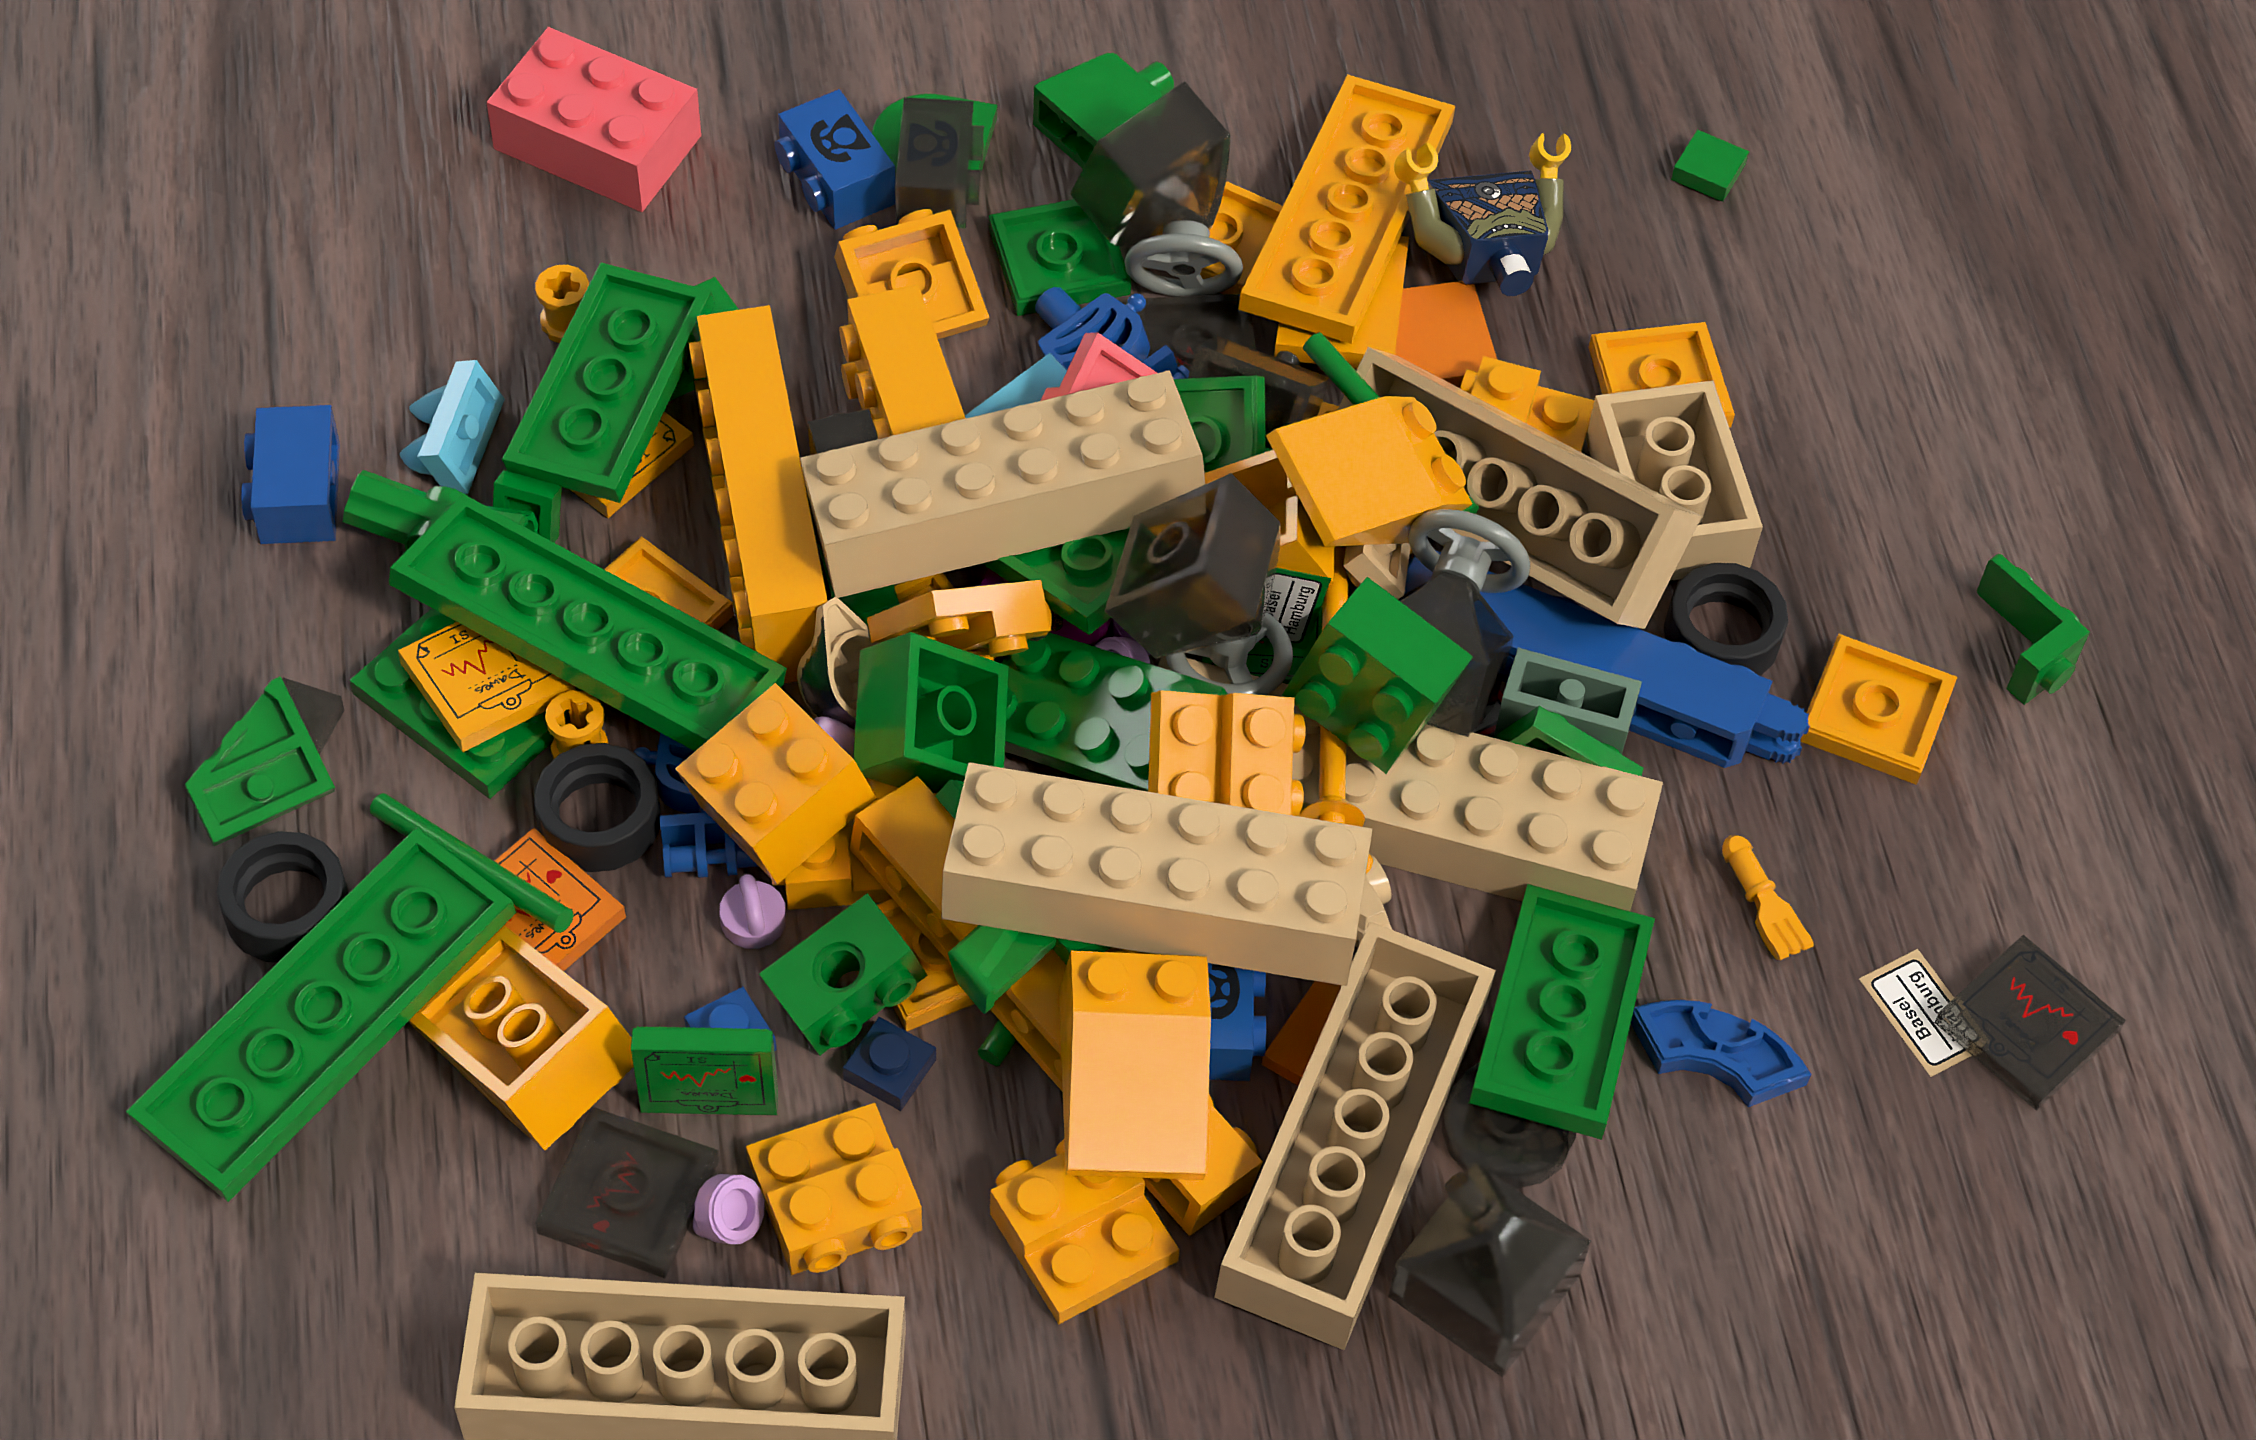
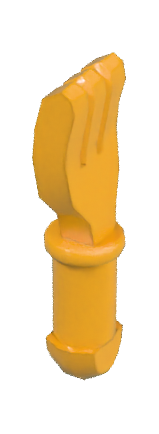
M1736 834L1729 835L1722 845L1723 857L1726 863H1730L1746 891V900L1755 902L1757 907L1755 924L1761 939L1776 960H1782L1789 957L1790 954L1795 955L1800 953L1801 950L1813 947L1814 943L1811 936L1803 927L1790 904L1775 893L1776 885L1765 874L1752 851L1753 846L1742 836Z

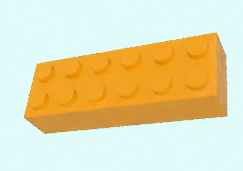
M770 305L697 316L700 341L690 342L689 350L694 379H700L694 380L699 414L703 424L708 464H710L715 504L721 525L720 530L725 560L728 564L730 587L734 610L738 620L740 643L786 667L784 683L798 681L797 668L800 659L811 646L814 637L816 611L818 607L828 602L771 308Z

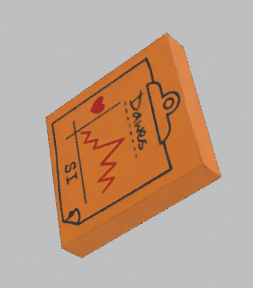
M535 828L531 829L495 860L499 865L573 911L572 923L561 933H557L516 906L514 907L517 913L505 924L507 928L563 972L626 918L625 908L617 899L570 858L547 843L545 837Z

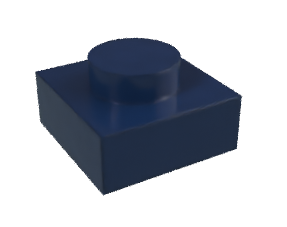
M878 1017L844 1065V1081L901 1111L935 1063L936 1047L889 1021Z

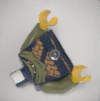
M1541 133L1531 146L1529 152L1530 162L1535 168L1540 170V179H1535L1530 170L1432 179L1427 182L1426 176L1437 167L1438 154L1431 144L1425 143L1417 150L1419 167L1414 164L1409 147L1403 150L1394 162V172L1398 179L1406 184H1410L1412 193L1406 194L1414 236L1419 247L1445 263L1455 278L1461 283L1467 285L1497 282L1501 292L1506 296H1517L1526 292L1531 287L1534 276L1539 272L1543 256L1553 250L1562 225L1564 179H1557L1558 167L1571 152V142L1566 134L1563 133L1557 140V156H1552L1545 151L1543 146L1544 133Z

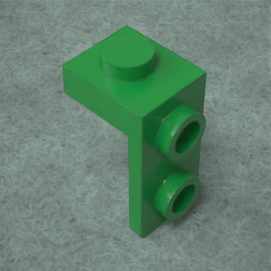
M1997 554L1988 561L1977 588V594L2033 643L2031 647L2020 654L2006 688L2025 705L2043 690L2052 694L2069 680L2075 671V664L2090 631L2080 623L2072 611L2061 607L2038 587L2026 571L2015 567L2003 555Z

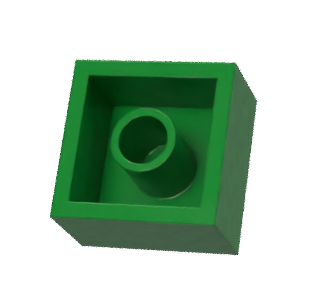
M1366 577L1327 623L1282 696L1294 698V705L1304 715L1317 721L1350 746L1358 756L1368 760L1387 774L1428 723L1473 656L1369 577Z
M913 632L860 650L854 760L864 777L899 788L918 776L934 794L938 793L950 779L964 782L968 763L1004 768L1009 666Z

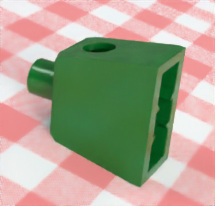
M1105 53L1034 86L1033 125L1105 188L1118 178L1162 135L1165 112L1164 96L1173 91L1174 80L1166 66L1158 61L1137 72L1117 54Z

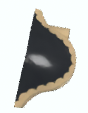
M836 596L818 607L816 611L814 637L811 646L800 659L797 668V680L801 695L815 717H829L855 730L860 650L881 642L871 643L868 626Z

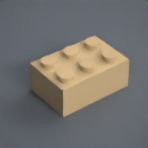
M1714 381L1596 395L1586 435V443L1591 458L1702 516L1670 581L1683 579L1693 569L1711 563H1737L1750 568L1763 526Z

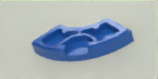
M1670 1000L1634 1007L1630 1024L1658 1074L1679 1070L1708 1074L1730 1086L1748 1107L1804 1087L1809 1082L1811 1073L1795 1051L1776 1033L1754 1019H1751L1749 1023L1732 1014L1711 1009V1003L1700 1001Z

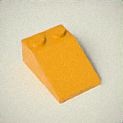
M1380 397L1283 426L1266 435L1325 547L1409 543V529L1415 519L1422 514L1439 509L1463 511L1473 504L1464 489L1466 479L1462 469L1452 457L1445 454L1434 434L1436 432V423L1433 416L1422 403L1416 401L1415 397Z
M505 925L409 1020V1023L508 1120L544 1151L562 1134L567 1132L585 1112L613 1086L618 1084L634 1067L631 1054L632 1037L609 1007Z
M1071 951L1059 989L1066 1175L1204 1180L1207 1161L1211 1031L1207 957Z

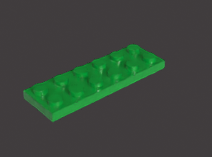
M462 494L390 567V586L693 751L700 748L774 683L780 688L784 685L787 668L465 494Z
M416 827L163 1074L126 1113L133 1124L224 1200L229 1202L517 913L513 901Z

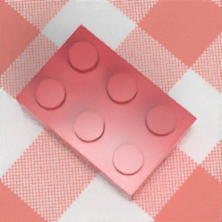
M547 27L486 102L495 150L640 212L646 209L701 137L698 91L696 88L550 27Z

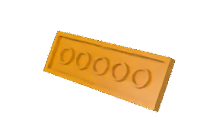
M1347 74L1240 293L1238 310L1310 332H1321L1324 336L1352 344L1410 217L1406 194L1412 193L1410 184H1406L1397 178L1394 172V162L1397 156L1409 147L1412 160L1419 167L1417 150L1425 143L1431 144L1438 154L1452 125L1455 105Z

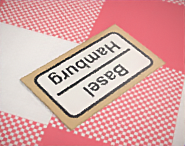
M1918 949L1859 978L1930 1077L1989 1047V1043Z

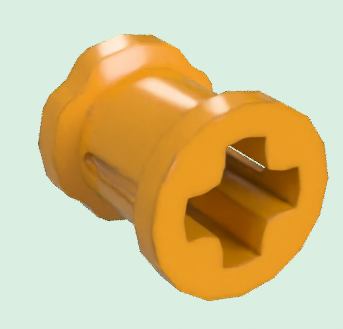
M571 265L552 266L544 270L535 282L536 297L540 304L544 306L540 314L541 329L548 335L550 340L557 343L561 342L589 286L586 274L578 267Z
M570 690L559 694L551 700L546 708L545 721L550 734L554 736L551 744L553 759L559 754L579 745H585L584 742L588 740L589 744H609L606 733L602 729L604 710L596 697L582 690ZM568 709L570 723L566 724L564 712Z

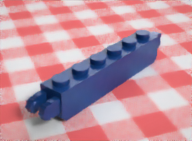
M1415 555L1413 558H1409L1405 592L1398 600L1471 654L1473 658L1467 665L1468 668L1507 682L1519 647L1642 681L1629 731L1715 765L1726 768L1739 764L1746 751L1768 760L1774 759L1775 763L1779 761L1782 764L1784 762L1791 763V760L1800 755L1802 750L1800 738L1808 733L1810 727L1808 725L1809 713H1805L1804 708L1801 709L1798 705L1793 706L1790 701L1769 694L1773 681L1755 674L1749 668L1741 665H1731L1697 652L1685 643L1671 642L1636 627L1617 624L1594 611L1579 606L1571 599L1555 597L1524 584L1503 593L1480 592L1479 596L1473 600L1456 599L1444 594L1435 587L1431 580L1433 573Z

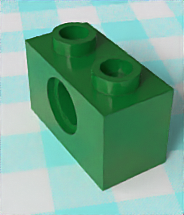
M868 893L759 973L819 1056L831 1047H840L850 1042L857 1036L866 1021L885 1007H892L906 1000L914 992L917 983L928 976L913 951ZM851 971H859L858 977L852 984L843 988H835L836 983L844 974Z

